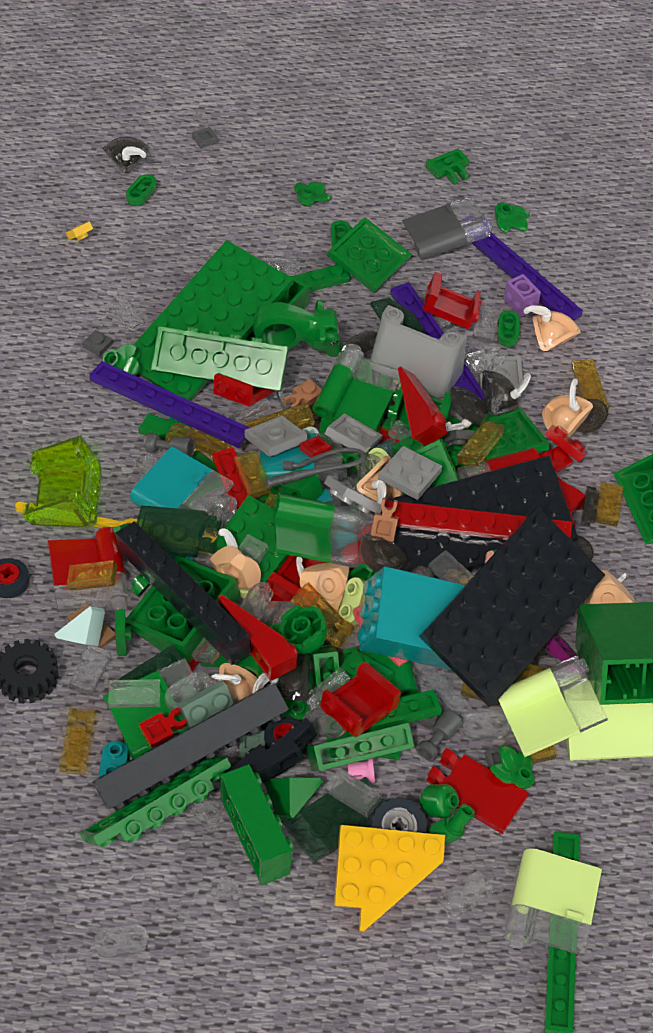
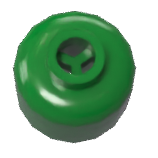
M448 784L428 785L420 796L421 808L427 816L432 818H448L452 816L459 804V798L455 789Z

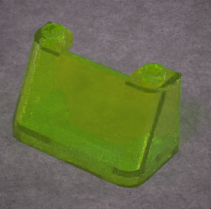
M82 435L34 450L32 452L30 469L33 474L38 476L39 485L36 505L33 502L27 503L23 510L26 522L33 526L87 528L97 523L102 470L97 457Z

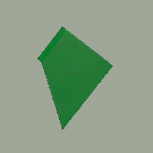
M279 778L264 782L275 814L280 819H293L323 783L321 778Z

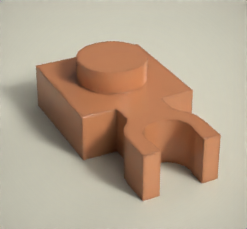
M308 379L293 388V395L291 394L284 398V405L293 403L291 404L292 412L299 409L301 404L309 407L315 403L321 388L311 379Z
M382 498V514L375 512L370 537L393 542L398 517L392 516V513L396 510L398 501L394 500L393 507L387 508L385 506L386 498Z

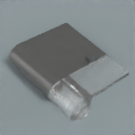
M470 196L402 220L414 241L420 260L489 237L490 232L493 231L490 220L485 219Z

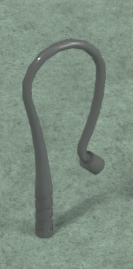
M338 448L313 456L301 463L284 461L283 469L293 471L294 468L304 467L316 460L338 453L351 452L361 455L360 459L350 463L295 471L265 479V484L267 488L315 474L357 466L366 459V454L357 448Z

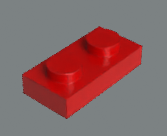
M552 425L544 435L580 462L587 454L585 445L577 439L573 441L567 436L568 432L561 426L557 425L556 427Z

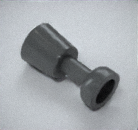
M149 433L146 437L145 449L147 453H156L159 449L169 450L173 446L190 457L194 455L195 440L193 437H173L170 441L160 440V436L156 433Z
M443 710L432 728L434 735L429 741H421L417 745V753L429 762H433L438 756L437 746L442 740H449L463 725L461 718L450 710Z

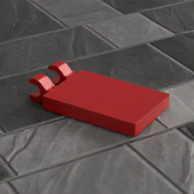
M445 748L440 756L442 758L439 763L452 770L448 777H445L440 769L432 766L427 773L428 778L426 782L430 784L451 785L459 798L458 809L462 804L469 805L475 812V819L503 835L527 800L529 793L513 783L502 782L490 769L465 754L459 759L452 750Z

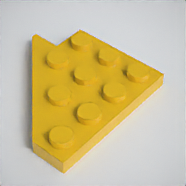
M341 825L339 828L334 907L360 909L359 932H364L444 862L445 835Z

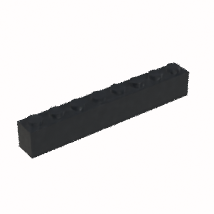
M135 521L115 533L119 552L231 665L252 652L249 634Z
M268 684L92 782L106 809L114 808L117 811L128 805L127 799L136 795L137 798H140L151 792L150 786L158 782L160 786L174 779L172 774L179 770L185 773L196 767L195 762L204 757L206 761L218 755L217 749L224 745L230 748L241 742L239 737L248 733L249 736H252L262 730V724L268 721L273 724L284 718L283 713L289 709L276 684Z

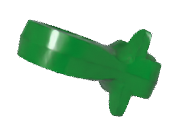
M317 300L314 312L312 313L291 304L274 302L259 308L254 315L253 330L255 338L263 339L266 344L285 346L291 349L301 341H305L312 349L323 351L330 357H337L342 353L343 344L339 336L336 311L332 309L324 310L323 300ZM274 324L291 326L282 331H273L267 328Z

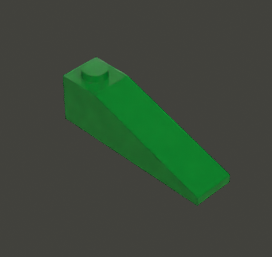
M409 723L365 732L356 738L352 735L306 746L311 771H322L415 748Z

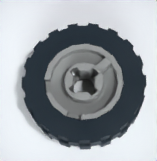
M404 797L389 798L377 805L370 814V819L367 823V828L396 830L392 825L397 822L401 825L400 831L427 833V821H425L424 812L420 810L418 804H414L412 800L404 799Z

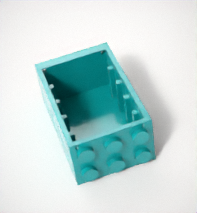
M384 566L366 580L363 586L365 603L360 610V617L363 620L362 627H360L357 635V640L360 642L359 650L451 670L419 635L465 585Z

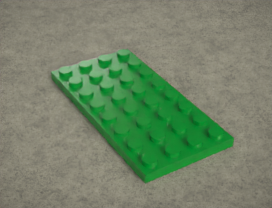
M226 240L133 344L137 347L133 357L138 360L141 366L138 375L156 386L192 401L210 380L151 370L159 326L187 331V327L200 329V333L208 334V331L220 332L223 337L235 334L243 336L242 340H245L253 331L254 315L258 309L266 304L278 302L294 284L293 278Z

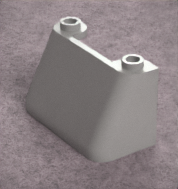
M388 305L382 314L370 359L371 369L378 374L400 382L397 368L401 366L417 377L429 395L438 398L444 397L445 391L450 392L463 373L467 336L452 331L444 333L438 340L401 325L404 320L403 312Z

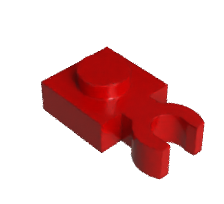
M180 708L173 709L166 718H164L161 712L139 724V728L150 748L174 737L173 729L181 730L187 726L186 719L180 722L174 720L176 716L181 714Z

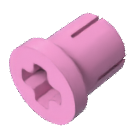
M373 758L368 759V761L348 764L349 783L370 781V784L375 783Z

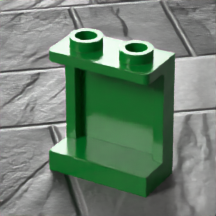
M400 387V390L396 389L393 402H395V405H390L388 418L391 419L390 428L411 433L402 387ZM445 391L443 400L433 397L431 399L444 415L447 423L454 393Z

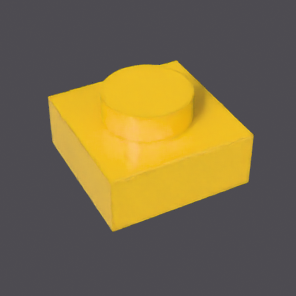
M89 221L65 233L69 240L76 238L79 241L89 236L87 232L92 230L93 227Z

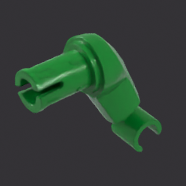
M462 804L453 817L444 818L433 824L428 834L445 835L444 845L459 840L465 833L464 827L475 816V812L469 805Z

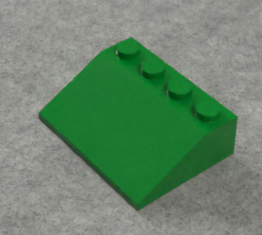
M653 454L613 473L646 545L653 543Z
M178 555L174 559L217 603L218 597L224 595L235 604L241 598L236 578ZM154 586L150 588L126 618V625L131 626V630L168 657L187 665L207 641Z

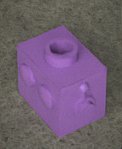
M522 274L506 282L504 300L520 317L527 315L524 313L526 307L538 306L541 292Z

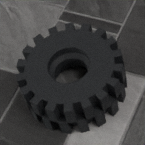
M24 639V643L20 644L19 640L14 641L13 647L9 644L5 646V653L0 651V689L4 696H9V700L14 702L18 698V702L24 704L25 699H29V703H35L34 698L38 697L41 701L45 699L44 693L50 695L53 692L52 686L56 688L57 679H59L57 658L52 649L49 651L47 644L44 643L41 646L38 640L30 643V639ZM25 665L36 667V671L30 675H20L17 673V670Z

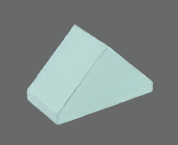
M88 607L56 632V638L98 646L105 615L104 609Z

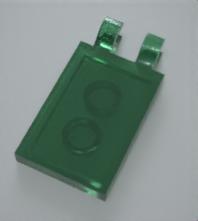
M141 505L137 524L168 555L197 558L199 551L214 553L216 543H211L212 539L209 537H203L204 530L219 531L222 523L217 521V516L208 515L206 511L143 505Z
M367 777L360 779L353 786L348 781L342 783L299 811L293 819L284 821L286 829L313 864L338 849L339 828L341 825L367 827L370 819L369 816L374 811L373 809L385 801L382 796H379L366 805L360 798L372 792L370 788L372 783Z

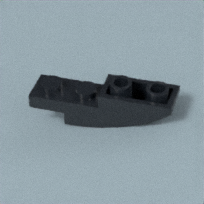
M305 718L301 722L294 724L290 731L282 738L276 739L267 750L261 743L256 748L250 749L245 754V757L236 764L231 765L225 773L249 764L253 773L257 772L262 783L268 781L303 760L304 756L300 750L318 735L312 723Z

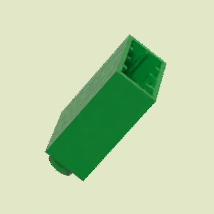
M653 602L580 604L577 612L575 647L599 704L653 703Z

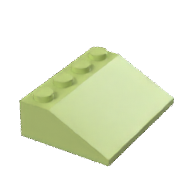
M590 681L562 682L560 692L580 730L579 734L566 739L570 761L653 757V703L600 705Z

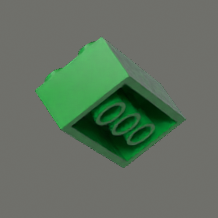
M248 764L220 775V800L262 886L290 875L291 864H293L291 852H294L291 839L285 837L282 832L283 825L278 815L274 816L271 810L273 806L268 793L264 794L261 789L262 782L257 772L253 773Z

